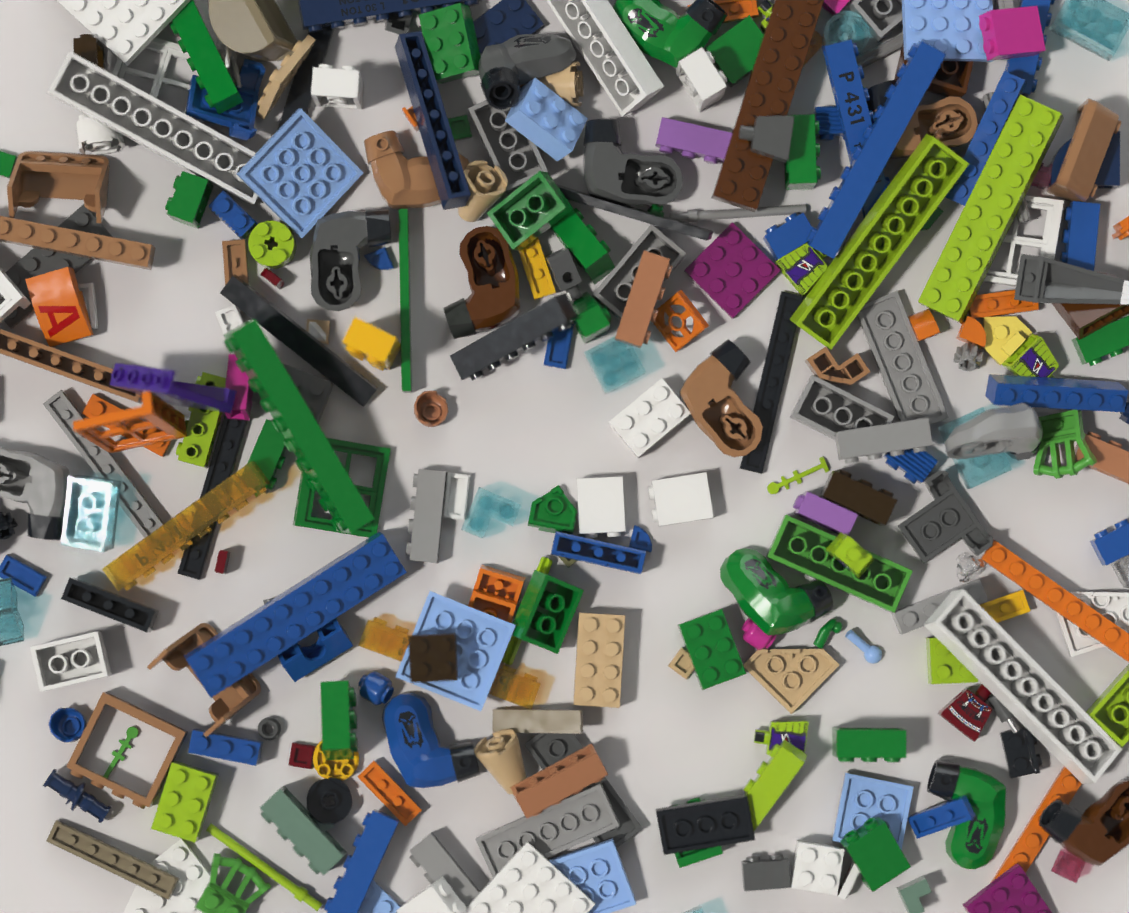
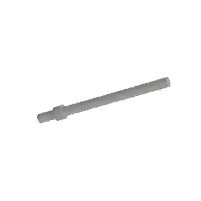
M806 204L759 207L755 212L746 209L697 212V209L683 213H670L669 217L681 222L688 221V224L698 223L701 220L792 215L795 212L797 214H806Z

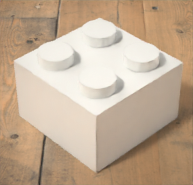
M796 840L790 878L791 888L837 895L844 849L838 846Z

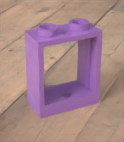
M810 492L798 495L793 505V508L796 509L794 514L839 534L841 532L848 536L858 514Z

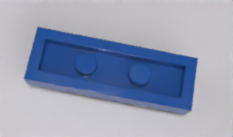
M965 795L912 814L908 817V821L918 839L972 820L976 815Z

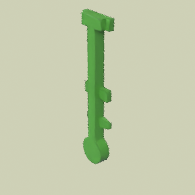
M129 727L127 729L125 741L119 740L122 746L118 752L113 750L112 755L115 757L105 772L104 777H109L119 759L124 761L123 752L126 748H132L129 742L139 734L136 727Z

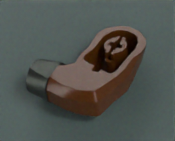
M489 226L475 228L466 234L460 243L459 255L468 272V281L472 294L467 299L462 298L443 308L454 339L494 329L509 322L521 311L519 277L510 251V245L497 228Z

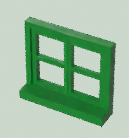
M327 438L334 451L347 453L345 470L348 474L352 454L377 458L372 488L355 485L359 494L370 496L368 509L373 515L374 520L351 534L343 533L369 538L376 534L378 529L391 448ZM305 471L301 472L293 525L341 533L340 530L336 531L330 520L311 517L315 492L312 491L307 483L309 478Z

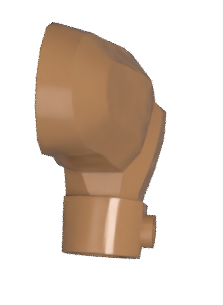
M395 131L382 132L364 140L367 161L372 167L374 181L382 198L390 208H425L441 203L428 157H415L407 160L403 156L405 151ZM458 153L464 171L470 162L466 157Z

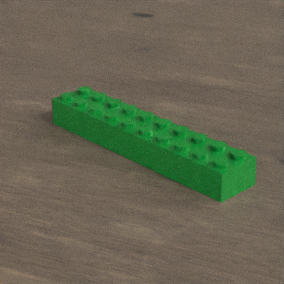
M256 319L246 321L224 334L226 348L230 353L234 352L236 355L238 368L242 373L246 372L248 375L250 388L254 393L258 392L262 399L259 401L266 413L270 412L274 419L271 421L278 433L282 432L285 437L284 445L290 453L294 452L297 460H295L296 465L301 472L305 471L307 474L309 487L313 492L317 491L321 498L319 503L325 512L329 511L332 519L330 521L336 531L340 530L341 533L351 534L374 520L373 515Z

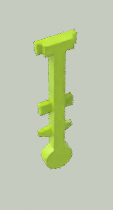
M821 457L819 458L821 464L800 474L795 470L793 471L794 476L787 480L782 476V482L778 484L770 483L767 486V491L770 494H776L780 487L785 486L788 490L789 483L797 481L800 484L802 483V477L821 468L824 469L825 473L830 470L825 459Z

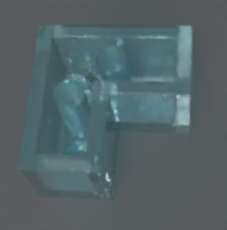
M479 487L461 530L483 539L492 518L513 527L522 505Z
M11 578L0 580V646L24 641V624L18 612L17 591Z

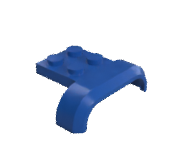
M244 58L239 72L241 88H238L236 84L243 102L218 114L215 107H209L204 97L208 93L206 89L201 90L196 80L198 76L193 75L190 81L185 114L193 118L229 127V136L245 141L249 140L257 132L254 124L260 85L266 70L265 67L259 62Z

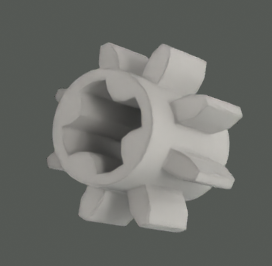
M966 343L961 347H957L954 354V362L959 363V369L972 371L975 368H980L983 352H978V346Z

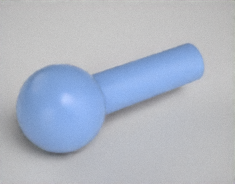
M852 630L846 633L845 637L864 652L867 662L875 664L881 660L882 651L878 646H870Z

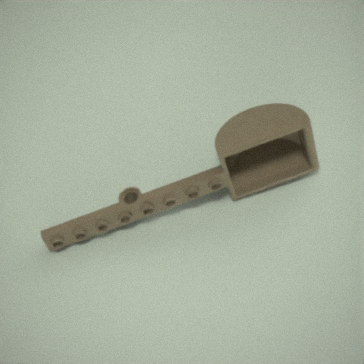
M209 0L208 10L212 28L219 40L228 48L263 61H280L287 54L291 56L294 53L292 49L297 43V39L275 0Z

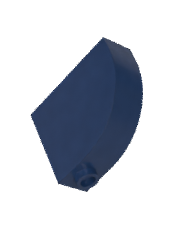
M1120 131L1112 135L1094 183L1098 185L1097 189H1116L1120 186ZM1071 139L1056 152L1050 163L1048 188L1056 182Z

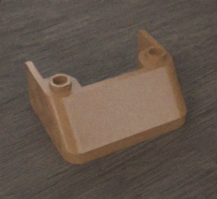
M1089 98L1077 110V113L1081 115L1056 182L1047 189V193L1071 202H1085L1089 197L1093 198L1098 186L1094 183L1113 133L1117 134L1122 122L1118 120V114Z
M34 151L19 154L7 185L9 218L15 217L18 206L24 208L33 207L42 197L84 200V207L92 212H96V221L101 223L107 206L109 159L100 155Z
M201 623L167 647L147 668L151 670L164 660L171 669L176 671L187 667L199 681L184 655L218 633L211 625ZM249 673L212 697L215 702L209 707V714L216 723L203 734L205 737H208L260 694V683L252 673Z

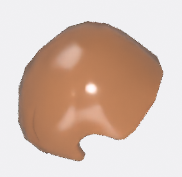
M434 390L424 391L417 397L414 404L416 419L427 427L439 426L445 421L449 412L446 399Z

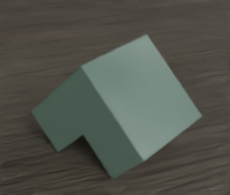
M921 876L897 887V891L908 913H922L925 911L919 898L932 892L926 878Z

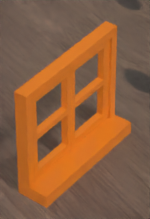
M151 391L141 393L143 404L141 407L73 421V430L109 453L187 437L184 414ZM141 417L148 420L147 422L133 425L123 422ZM110 424L120 427L101 432L96 429V427ZM155 427L162 430L161 432L147 435L138 432ZM127 433L134 436L133 438L119 441L109 438Z

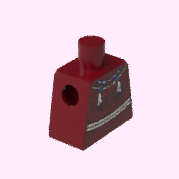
M983 684L979 686L974 694L968 689H963L937 714L971 741L975 742L993 710L985 703L992 693Z

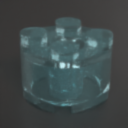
M842 11L835 14L827 21L824 27L822 45L825 46L844 41L842 34L846 32L847 37H850L848 39H851L852 43H856L860 55L869 41L870 31L868 25L855 12Z

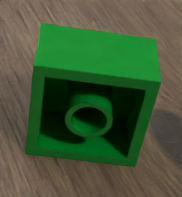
M182 171L181 176L177 175L174 181L173 188L175 192L173 198L169 197L166 203L165 210H168L167 215L174 221L199 229L214 186L207 179Z

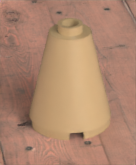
M573 61L569 67L560 72L538 79L571 106L580 107L582 105V102H578L579 97L583 96L584 93L582 70L578 71L577 66L581 65L579 61Z
M487 161L471 162L464 170L471 195L466 206L458 207V214L467 222H476L505 193L508 185L505 173L496 165L494 168L487 165Z
M504 729L492 733L494 737L488 741L486 737L483 738L475 746L474 752L508 794H513L510 787L527 779L518 736L514 733V730Z

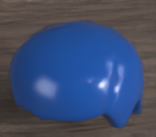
M59 708L51 715L49 727L53 736L59 741L65 743L75 742L81 738L86 727V721L84 716L74 708Z

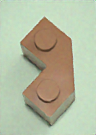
M824 347L805 360L813 374L826 382L850 386L870 373V370L858 353L838 365L827 347Z

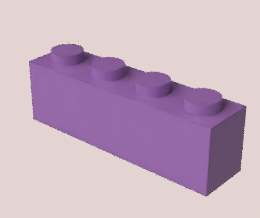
M662 117L655 147L660 148L659 151L672 154L673 151L682 153L681 156L685 158L695 159V156L704 158V162L717 164V161L723 162L732 133Z

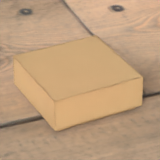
M683 648L678 651L668 665L686 680L694 670L689 654Z

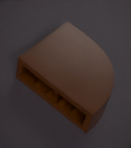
M1098 272V273H1102V274L1109 275V276H1112V277H1116V276L1111 275V274H1108V273ZM1052 303L1079 340L1129 313V304Z

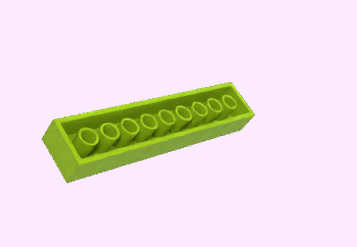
M1019 95L918 300L921 305L956 322L963 323L1064 119L1062 113Z
M926 134L791 316L790 320L832 350L969 163L935 137Z

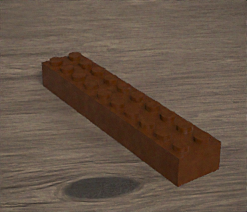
M774 0L711 196L712 199L752 212L757 210L773 159L751 152L750 140L738 139L740 125L754 127L755 118L758 116H787L824 0Z

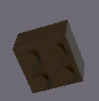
M456 633L408 636L411 683L458 680Z

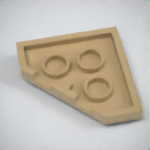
M307 35L303 42L298 40L292 49L294 53L291 56L287 54L280 65L282 67L279 70H274L269 78L270 82L263 91V96L257 103L260 106L256 114L264 120L274 108L281 94L297 73V69L310 53L316 39Z
M757 649L743 666L792 714L839 664L824 649Z

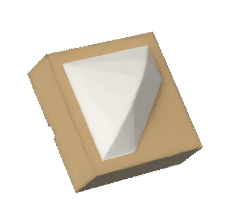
M307 319L306 331L322 344H329L330 321Z

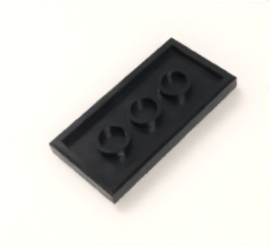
M747 794L656 809L664 855L755 840Z

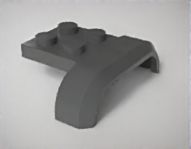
M938 470L924 480L934 501L898 525V528L923 563L929 561L960 538L976 556L990 548L993 543V537L986 532L952 484L946 471Z

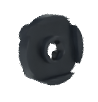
M337 778L322 779L315 782L307 793V810L312 818L322 824L334 825L347 817L352 807V795L349 787ZM330 795L334 796L333 801L336 804L329 807L325 806L323 798H328Z

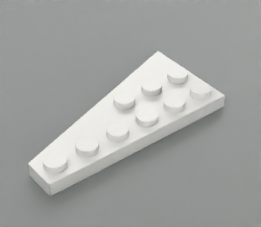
M1070 592L1129 633V593ZM1055 612L1070 657L1105 647Z

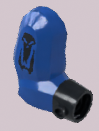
M401 693L392 697L384 706L382 721L390 753L408 786L418 788L436 787L456 780L459 783L480 775L473 742L450 744L449 748L440 745L438 735L433 726L431 706L425 698L415 693Z

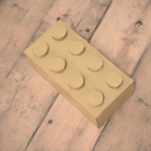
M579 613L574 705L620 708L625 615Z

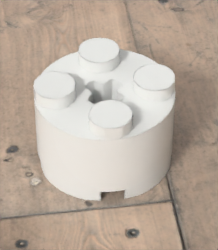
M85 114L78 116L79 121L76 123L79 151L82 154H86L85 150L91 151L92 155H105L117 152V147L119 146L122 149L125 147L124 135Z

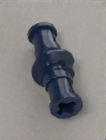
M54 769L43 786L45 788L48 786L59 793L61 797L68 799L65 803L66 805L72 802V811L79 806L81 810L99 819V823H102L112 806L105 805L96 799L94 795L84 791L86 783L83 782L76 786L74 782L65 779L56 773L57 770Z

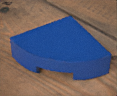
M386 247L364 255L369 264L377 269H394Z
M634 525L629 548L651 553L652 543L649 535L642 528Z

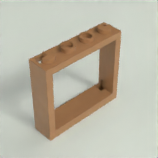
M103 692L66 768L71 769L70 774L83 779L85 776L91 779V784L103 789L106 786L112 789L111 794L121 799H124L125 796L133 799L132 804L142 809H145L146 806L152 807L168 775L171 763L174 762L188 731L110 693ZM106 704L175 737L147 797L77 764Z

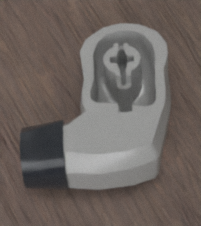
M1024 403L1016 404L1009 408L987 410L952 431L945 441L946 455L948 458L968 459L1006 452L1011 458L1016 460L1030 459L1039 448L1043 437L1038 413Z
M0 447V497L28 504L30 512H28L29 537L61 540L70 503L71 479L69 469L35 453Z

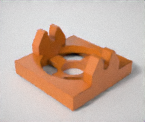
M682 289L657 308L658 313L653 323L675 352L679 351L709 326ZM681 305L686 310L682 314L675 313L671 306ZM665 312L669 316L667 326L664 319ZM674 316H678L682 320L681 328L673 324L672 319ZM689 316L693 318L694 322L692 332L686 327V319ZM671 331H680L684 337L676 336Z

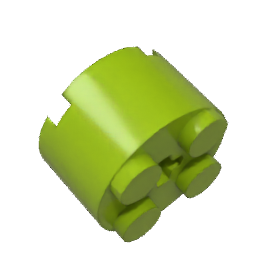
M278 221L258 223L252 230L248 240V247L252 257L261 266L268 269H279L285 266L294 258L297 245L294 235L287 226ZM274 240L278 246L270 250L267 244Z

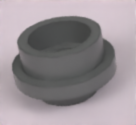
M272 717L264 718L258 725V733L265 740H273L281 732L279 721ZM268 724L274 727L272 733H268L265 729Z

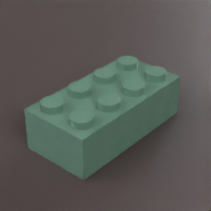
M285 786L281 787L260 807L263 811L261 816L269 824L273 822L278 827L277 833L285 841L289 839L294 844L293 850L301 858L305 856L310 861L308 865L316 874L321 873L324 876L347 853L328 831L321 832L319 830V824L310 816L309 811Z

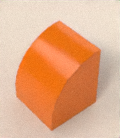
M929 309L908 316L918 342L940 333L938 325Z
M966 316L956 339L965 343H972L982 349L986 344V333L980 322L970 316Z

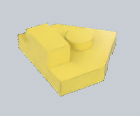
M1016 316L984 317L983 328L986 333V344L983 350L1001 365L1017 350L1032 331Z

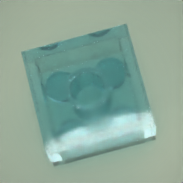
M616 336L584 352V356L605 395L646 373L633 346L616 341Z

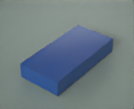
M574 324L564 331L559 332L557 329L553 332L554 336L548 339L544 366L566 369Z
M7 554L0 565V577L35 597H37L47 579V576Z

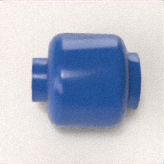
M373 671L368 675L364 674L358 684L361 697L374 705L387 703L394 691L392 681L377 671Z

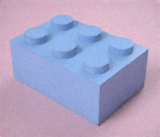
M534 78L520 88L518 100L511 107L505 122L553 159L559 161L573 151L588 118L537 78Z

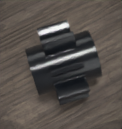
M0 512V539L4 540L15 534L13 528L18 526L10 512L7 514Z

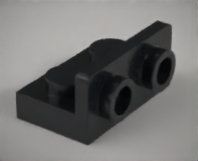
M1026 727L1020 728V731L1017 733H1013L1012 730L1000 733L1010 778L1040 773L1039 768L1042 767V760L1040 754L1035 752L1034 745H1037L1036 737Z

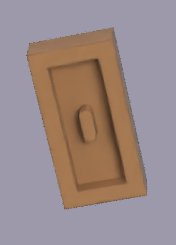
M246 240L222 241L225 285L234 274L249 285Z

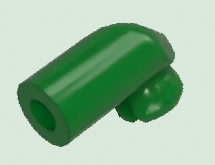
M835 618L830 619L820 628L813 644L818 648H824L831 631L836 634L841 631L842 622L836 621Z

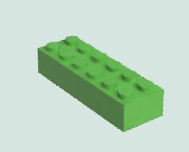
M784 515L766 558L816 580H820L827 585L886 611L895 613L913 570L867 551L873 556L874 561L861 577L857 578L826 551V548L836 536L793 517Z

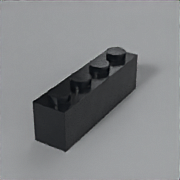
M70 577L61 598L144 632H151L159 612L146 605Z

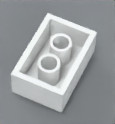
M703 48L680 60L676 71L677 77L699 112L721 100L727 87L725 75L721 70L717 72L713 65L715 63L713 56L709 51L705 52Z
M320 64L319 68L313 67L311 96L317 107L362 110L364 81L356 67L342 66V69H333L332 65Z
M661 378L610 420L609 425L633 454L639 458L691 413Z
M102 631L30 647L40 692L112 676Z

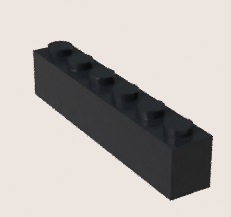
M566 293L557 295L450 355L461 380L471 378L473 381L482 377L484 370L492 371L500 367V361L504 359L510 361L519 356L518 351L523 349L525 352L537 346L535 342L539 339L543 342L554 336L553 332L557 329L561 332L572 326L571 322L578 317Z

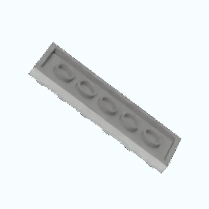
M898 291L867 302L857 314V317L899 421L929 418V424L932 425L949 418Z
M599 783L563 799L557 805H551L537 816H531L527 819L524 816L483 834L475 840L492 877H494L527 841L545 858H548L619 827L620 823L602 783Z

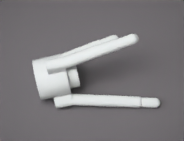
M219 40L216 43V47L226 68H229L230 61L232 62L237 87L241 88L236 53Z

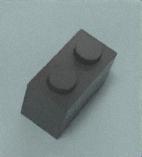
M783 854L769 855V859L760 860V856L746 857V861H741L744 891L791 888L788 858H783Z

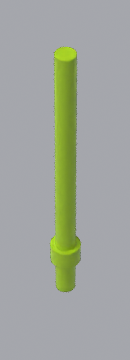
M212 823L206 829L208 833L293 893L295 899L300 902L304 901L316 911L322 906L320 901L308 894L309 891L306 888L297 886Z

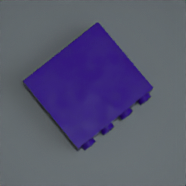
M115 363L110 386L140 395L142 392L151 391L172 405L225 413L232 412L237 392L235 390L174 381L176 371Z

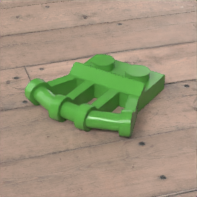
M1070 410L1039 417L1043 437L1033 468L1035 475L1041 476L1045 474L1054 476L1056 479L1063 478L1067 474L1074 476L1088 465L1093 466L1097 463L1096 457L1090 451L1085 441L1086 433H1084L1081 410ZM1075 441L1084 455V458L1078 462L1075 460ZM1065 443L1067 465L1061 466L1059 444ZM1049 446L1052 467L1044 464Z
M214 853L209 883L194 908L202 913H245L249 905L272 886L269 882L266 883L256 871L257 868L252 865L250 867L242 863V859L238 857L237 859L222 857L220 854ZM218 866L231 867L221 886L217 885ZM238 870L245 874L235 894H232L226 889ZM250 879H252L259 890L244 901L240 897Z

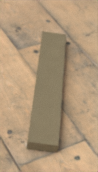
M59 820L55 821L46 842L168 900L171 899L180 879Z

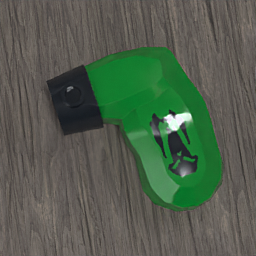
M616 0L613 5V9L643 53L677 68L680 60L698 49L704 48L712 34L716 35L728 16L713 0H695L686 9L687 13L681 16L664 6L659 0Z
M738 549L724 560L720 568V577L724 586L733 594L744 614L767 635H779L797 630L806 623L817 620L833 609L832 595L822 581L817 580L790 588L786 580L775 572L767 559L756 550Z
M936 760L928 779L927 792L947 801L966 795L976 815L972 820L951 827L945 841L946 853L955 864L965 869H977L986 866L994 857L1005 825L1006 788L1003 783L987 773L974 768L961 767L959 763Z

